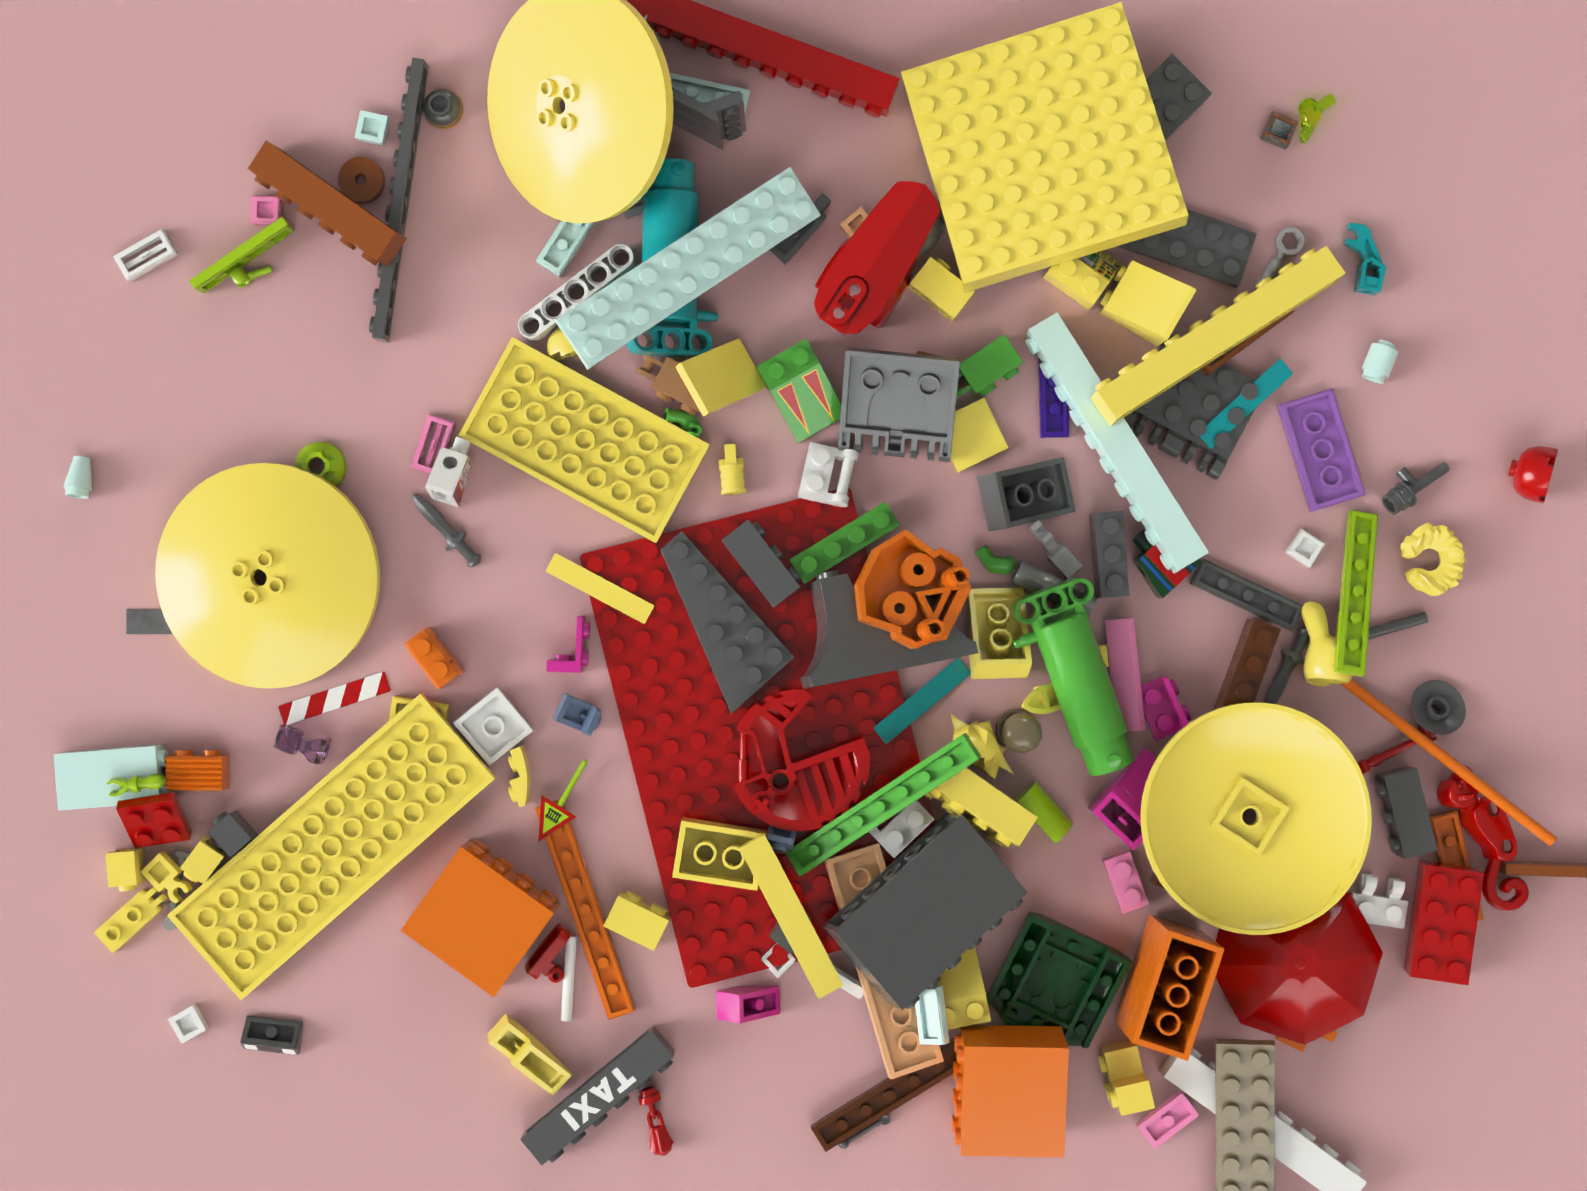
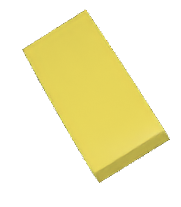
M524 745L510 750L511 756L508 757L513 772L518 771L519 777L509 781L511 786L508 787V791L513 803L518 802L519 807L529 803L531 792L530 764Z

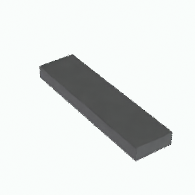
M1201 559L1202 563L1197 567L1190 585L1288 631H1294L1301 616L1303 605L1212 562Z

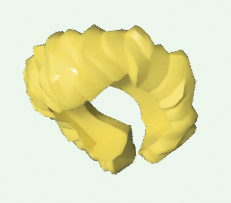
M1426 523L1418 527L1411 535L1405 537L1400 547L1402 557L1411 559L1417 557L1425 549H1434L1438 552L1440 559L1439 566L1432 571L1413 567L1405 572L1406 580L1412 587L1430 596H1438L1459 584L1458 580L1463 576L1461 573L1464 571V563L1467 560L1463 544L1454 536V531L1449 530L1448 526H1432L1431 523Z

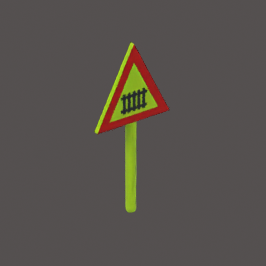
M586 759L582 760L558 804L541 795L538 842L577 817L562 806L587 764Z

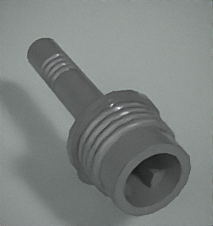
M1442 462L1417 480L1406 467L1402 468L1396 475L1403 482H1398L1395 484V487L1382 496L1384 507L1388 512L1396 515L1400 511L1414 506L1417 502L1415 494L1449 472V466Z

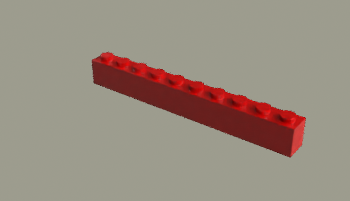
M627 0L643 18L647 15V23L654 30V33L657 32L661 38L669 39L671 36L681 40L680 43L688 48L696 49V46L707 50V54L715 58L722 59L723 56L730 58L739 67L746 69L749 66L759 69V73L766 77L775 78V76L786 79L785 82L790 86L810 88L812 93L819 97L827 98L829 95L837 98L838 102L846 107L853 108L856 105L864 108V112L870 116L880 117L882 115L887 117L900 80L898 77L692 0Z

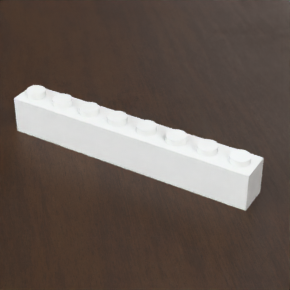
M1193 1047L1188 1061L1169 1055L1159 1068L1163 1077L1216 1114V1064L1212 1061L1209 1065L1200 1059L1202 1054ZM1280 1110L1275 1114L1276 1159L1320 1191H1361L1367 1182L1359 1175L1362 1172L1360 1168L1349 1160L1344 1164L1337 1159L1338 1152L1327 1144L1321 1147L1315 1143L1316 1137L1302 1127L1300 1130H1297L1291 1125L1293 1120Z

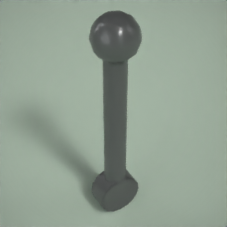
M889 1114L838 1144L839 1147L846 1149L849 1143L880 1124H889L891 1119Z

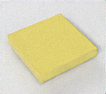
M985 398L955 411L951 461L957 473L1008 449V445Z

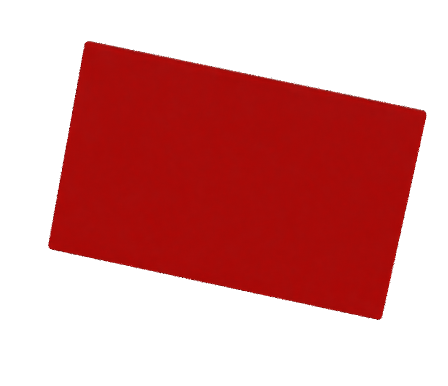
M850 488L847 493L849 497L847 507H838L800 498L662 533L657 544L647 538H642L583 553L580 556L583 568L654 605L646 623L643 624L589 595L687 984L691 988L769 969L761 959L771 948L772 954L767 960L774 967L785 965L790 960L788 958L789 952L769 937L770 930L778 921L759 885L756 891L673 878L672 876L683 817L766 830L767 834L769 825L754 816L740 801L735 791V786L738 783V759H740V732L737 729V725L753 705L758 703L763 706L767 703L763 698L769 695L779 698L783 697L778 693L780 691L802 689L800 678L812 661L817 641V621L810 584L816 581L817 578L815 577L805 584L802 580H799L797 583L800 588L773 608L721 540L745 521L749 520L751 524L757 521L767 534L763 537L767 545L770 547L774 543L784 556L780 559L784 567L787 569L792 566L794 569L789 561L790 559L858 518ZM837 489L828 491V493L834 494L836 493ZM681 531L794 656L789 663L732 714L661 552V549ZM866 547L823 573L838 570L839 575L848 574L854 587L868 558ZM897 670L806 688L813 697L784 728L791 763H796L864 738L870 753L869 776L866 786L862 780L859 788L861 796L856 804L854 800L848 805L849 809L920 763L911 724L887 744L874 730L878 723L905 702ZM747 734L748 778L762 772L754 740L750 734ZM779 773L773 777L772 782L776 787L783 788L788 784L789 778L787 775ZM925 796L918 799L917 801L934 818L930 799ZM842 812L837 814L836 818L842 815ZM896 815L877 826L879 830L883 829ZM828 820L821 823L822 827L828 824ZM935 820L895 858L869 832L833 856L879 843L887 868L935 824ZM819 829L797 831L794 846ZM774 852L801 905L812 917L810 922L813 924L827 954L842 950L822 927L839 912L825 862H822L806 874L799 876L786 853ZM793 952L792 956L796 959L794 962H797L798 959Z

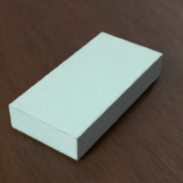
M935 985L931 989L926 988L918 995L920 999L915 1004L920 1044L945 1045L949 1043L943 985Z

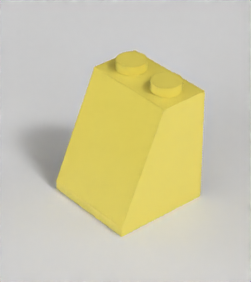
M1132 260L1126 267L1121 265L1113 279L1117 281V284L1112 291L1107 289L1099 303L1103 306L1100 314L1158 347L1169 339L1196 289Z

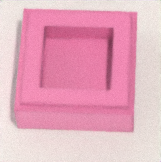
M252 195L251 224L269 226L282 217L283 200L277 196Z

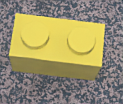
M930 257L910 282L908 288L953 322L975 291L972 290L965 293L961 277H956L949 271L951 267L942 259L937 258L934 260Z
M627 891L626 894L620 892L603 926L654 951L669 922L670 915L666 914L667 910L660 905L652 903L649 906L641 902L642 897L631 891Z

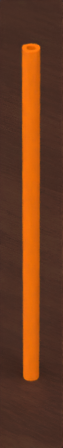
M1351 679L1349 683L1340 684L1547 845L1551 846L1556 841L1557 837L1354 680Z

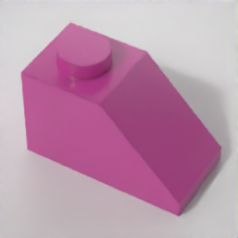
M778 985L736 986L716 991V1016L718 1020L741 1024L780 1014V986Z

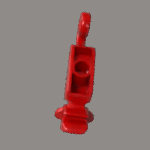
M1452 772L1448 780H1442L1437 787V800L1443 806L1459 809L1461 824L1480 846L1483 857L1488 859L1482 886L1483 896L1487 903L1498 910H1516L1525 904L1529 896V889L1525 881L1517 877H1507L1501 881L1498 887L1500 892L1509 893L1512 888L1515 889V895L1509 900H1502L1497 895L1495 887L1501 862H1510L1517 854V841L1507 813L1497 806V813L1494 814L1490 804L1492 801L1487 797L1477 796L1478 790ZM1504 840L1510 842V851L1504 850Z

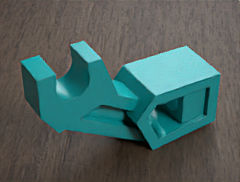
M1350 222L1347 224L1346 230L1353 231L1356 234V239L1347 238L1344 240V246L1358 253L1362 263L1357 265L1354 292L1376 295L1381 292L1386 265L1382 262L1370 234L1371 231L1363 224ZM1368 267L1375 270V277L1366 276V269Z

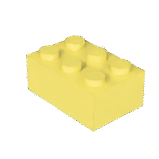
M683 817L680 825L672 877L757 891L758 883L739 846L763 833L766 836V830Z

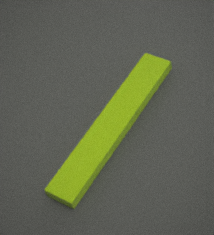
M1350 510L1347 513L1334 672L1359 677H1363L1366 674L1378 514Z

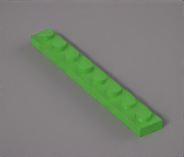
M967 733L962 734L795 845L792 852L786 851V855L799 876L806 874L981 759L980 753Z

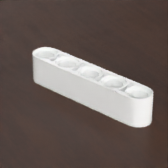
M624 244L613 246L522 315L518 322L520 333L532 342L543 339L558 327L555 322L558 317L634 269L636 261L632 250ZM620 253H626L629 255L627 264L617 265L615 263L616 256ZM598 270L607 272L606 279L601 283L594 282L592 279L593 274ZM575 287L584 288L583 297L578 300L571 299V290ZM553 304H560L562 306L561 313L556 317L549 316V307ZM538 321V331L534 334H528L526 332L528 322Z

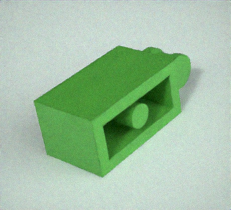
M1005 334L960 363L959 379L961 378L967 387L961 390L958 386L957 398L968 391L973 396L980 392L983 397L996 388L994 384L1002 377L1007 381L1020 372L1017 367L1023 361Z

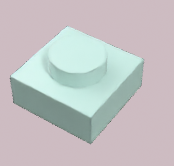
M360 110L354 138L357 141L384 146L390 118L386 115Z

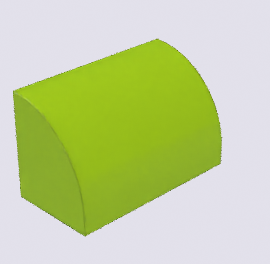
M1036 780L1014 798L1022 807L1038 817L1035 821L1036 824L1055 844L1064 837L1073 825L1071 819Z

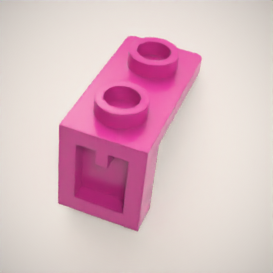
M577 616L575 660H571V655L554 654V659L547 660L546 672L582 673L583 667H588L589 650H584L585 639L590 637V622H585L586 616Z

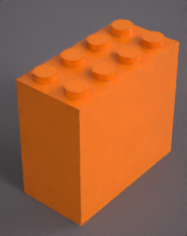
M469 840L459 848L400 931L494 998L561 904L557 902L558 898L547 889L541 891L534 886L535 881L525 873L519 875L512 870V864L501 856L495 858L488 852L490 849L479 840H475V842Z
M1148 914L1114 1018L1129 1040L1134 1044L1188 1061L1224 948L1201 930Z
M970 1025L960 1027L959 1035H954V1052H956L957 1062H953V1078L955 1079L956 1088L952 1090V1104L955 1106V1115H952L951 1129L952 1133H954V1145H959L961 1156L1064 1158L1069 1047L1061 1026Z

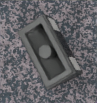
M247 1016L240 1043L244 1049L299 1055L303 1022Z

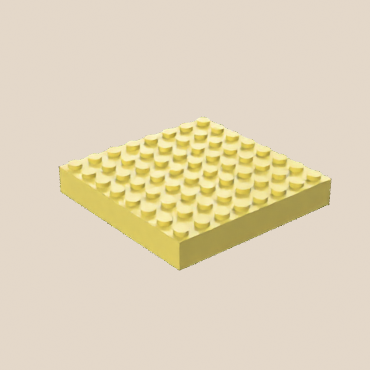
M1122 2L901 72L904 88L965 293L1187 224L1188 212Z

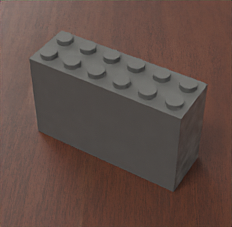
M945 813L822 927L888 1004L904 1010L905 1008L913 1007L920 999L918 995L926 988L931 989L940 981V975L947 968L948 970L954 968L961 961L962 958L960 956L967 949L972 950L982 941L981 936L986 931L997 928L1003 921L1002 916L1009 910L1014 911L1023 903L1022 898L1028 892L962 814Z

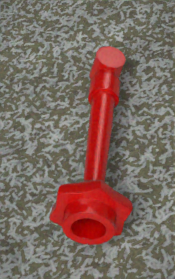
M1417 724V730L1430 740H1437L1435 734L1428 732ZM1409 739L1378 755L1375 754L1369 757L1368 760H1360L1357 764L1362 774L1370 771L1371 767L1382 764L1383 761L1417 743Z

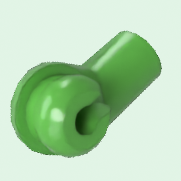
M665 409L664 420L677 423L682 430L695 437L702 434V426L696 416L683 410Z
M984 545L975 552L990 573L1007 575L1016 568L1017 562L1014 557L1010 555L995 557L987 545Z

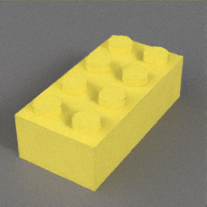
M968 768L924 795L931 800L934 797L941 801V807L948 813L962 814L976 831L980 829L987 833V839L998 847L1002 845L1005 847L1020 846L1038 818Z

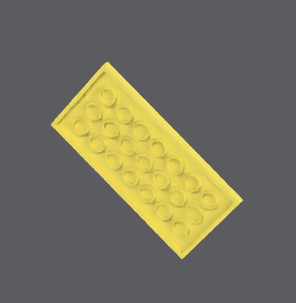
M513 337L458 435L656 544L710 447V444L690 435L679 427Z

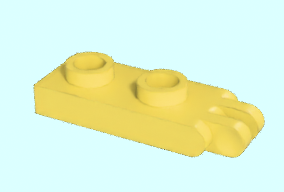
M152 887L148 892L142 889L94 933L112 953L118 951L163 910L160 904L168 898L164 893L154 900L152 896L158 892L155 887Z

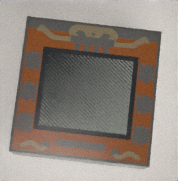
M1272 111L1260 139L1286 150L1299 122Z

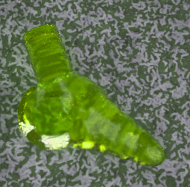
M1328 94L1319 101L1307 98L1300 102L1298 113L1301 116L1300 141L1302 144H1305L1311 137V134L1322 118V112L1336 103L1332 94Z

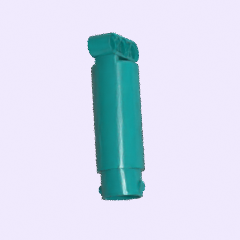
M665 158L655 181L642 196V263L699 226V195L695 193V163L692 161ZM697 297L642 333L647 340L645 347L639 345L637 337L627 343L626 346L630 352L637 355L693 358L710 351L713 343L712 337L707 331L698 329V321H717L719 315L717 312L698 310ZM666 335L673 339L674 345L672 349L668 348L665 344ZM693 337H696L700 342L699 350L692 346Z

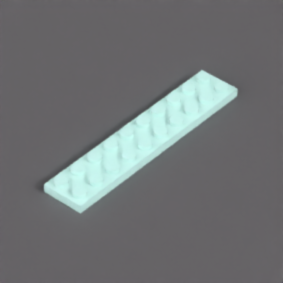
M789 167L564 313L555 322L588 370L817 219L821 214Z

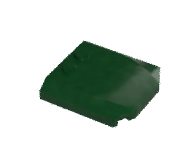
M1028 912L986 995L987 1002L993 1006L1002 1021L1008 1026H1061L1068 1046L1089 1048L1132 961L1129 957L1111 946L1042 914Z

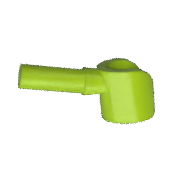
M270 266L246 273L243 267H238L230 272V276L237 286L246 287L251 280L272 273V269Z

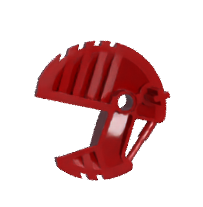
M806 689L783 690L778 692L783 697L775 698L769 695L763 698L767 702L763 706L758 703L753 705L737 725V729L740 732V759H738V783L735 786V791L744 806L754 816L768 825L788 831L815 830L822 828V822L828 820V823L836 819L837 814L840 812L843 814L848 811V805L852 800H854L855 804L861 796L859 788L862 780L866 786L869 776L870 753L864 738H860L796 763H791L784 728L813 696ZM747 734L753 737L762 768L761 773L749 778ZM783 773L787 775L789 782L785 787L778 788L773 784L772 780L776 774Z

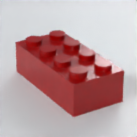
M1419 859L1404 970L1410 977L1469 985L1484 873L1478 868Z

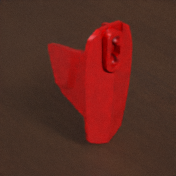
M912 181L896 182L870 212L852 237L842 243L815 284L818 291L814 307L819 319L844 335L859 334L870 324L876 328H883L907 290L920 250L940 214L937 200L927 185ZM851 286H858L860 293L852 297L849 295V288ZM834 310H842L844 316L840 319L835 318L833 315Z

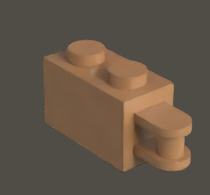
M644 355L643 359L645 360L641 368H637L636 372L654 381L651 387L657 391L655 396L667 403H670L673 399L682 404L681 410L693 416L697 412L701 414L676 369L679 362L666 357L664 363L649 355ZM655 365L661 368L657 376L650 374Z

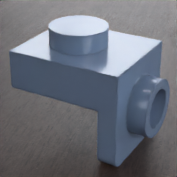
M564 693L553 719L580 730L585 735L591 736L593 730H596L600 724L601 710L591 703Z
M769 825L766 838L774 852H792L797 831L783 830Z

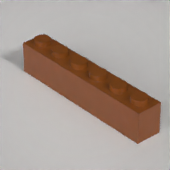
M268 141L264 142L248 167V170L257 175L254 179L256 182L267 189H270L271 186L278 190L275 194L277 197L288 204H291L292 201L298 204V212L311 220L313 217L319 219V227L332 235L334 232L342 236L340 241L352 250L358 247L364 251L362 257L375 266L378 262L389 266L407 239Z

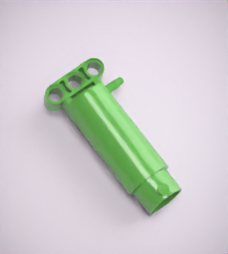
M1072 577L1018 597L1013 601L1010 608L1012 616L1017 621L1031 624L1033 632L1013 640V645L1015 648L1037 642L1074 747L1080 749L1089 775L1099 776L1128 766L1134 761V757L1125 735L1128 728L1084 604L1089 602L1094 595V586L1087 579ZM1077 583H1082L1085 588L1084 594L1076 598L1073 595V587ZM1050 593H1056L1058 603L1056 606L1049 608L1046 604V598ZM1028 602L1032 607L1031 614L1028 617L1022 618L1019 614L1020 606Z

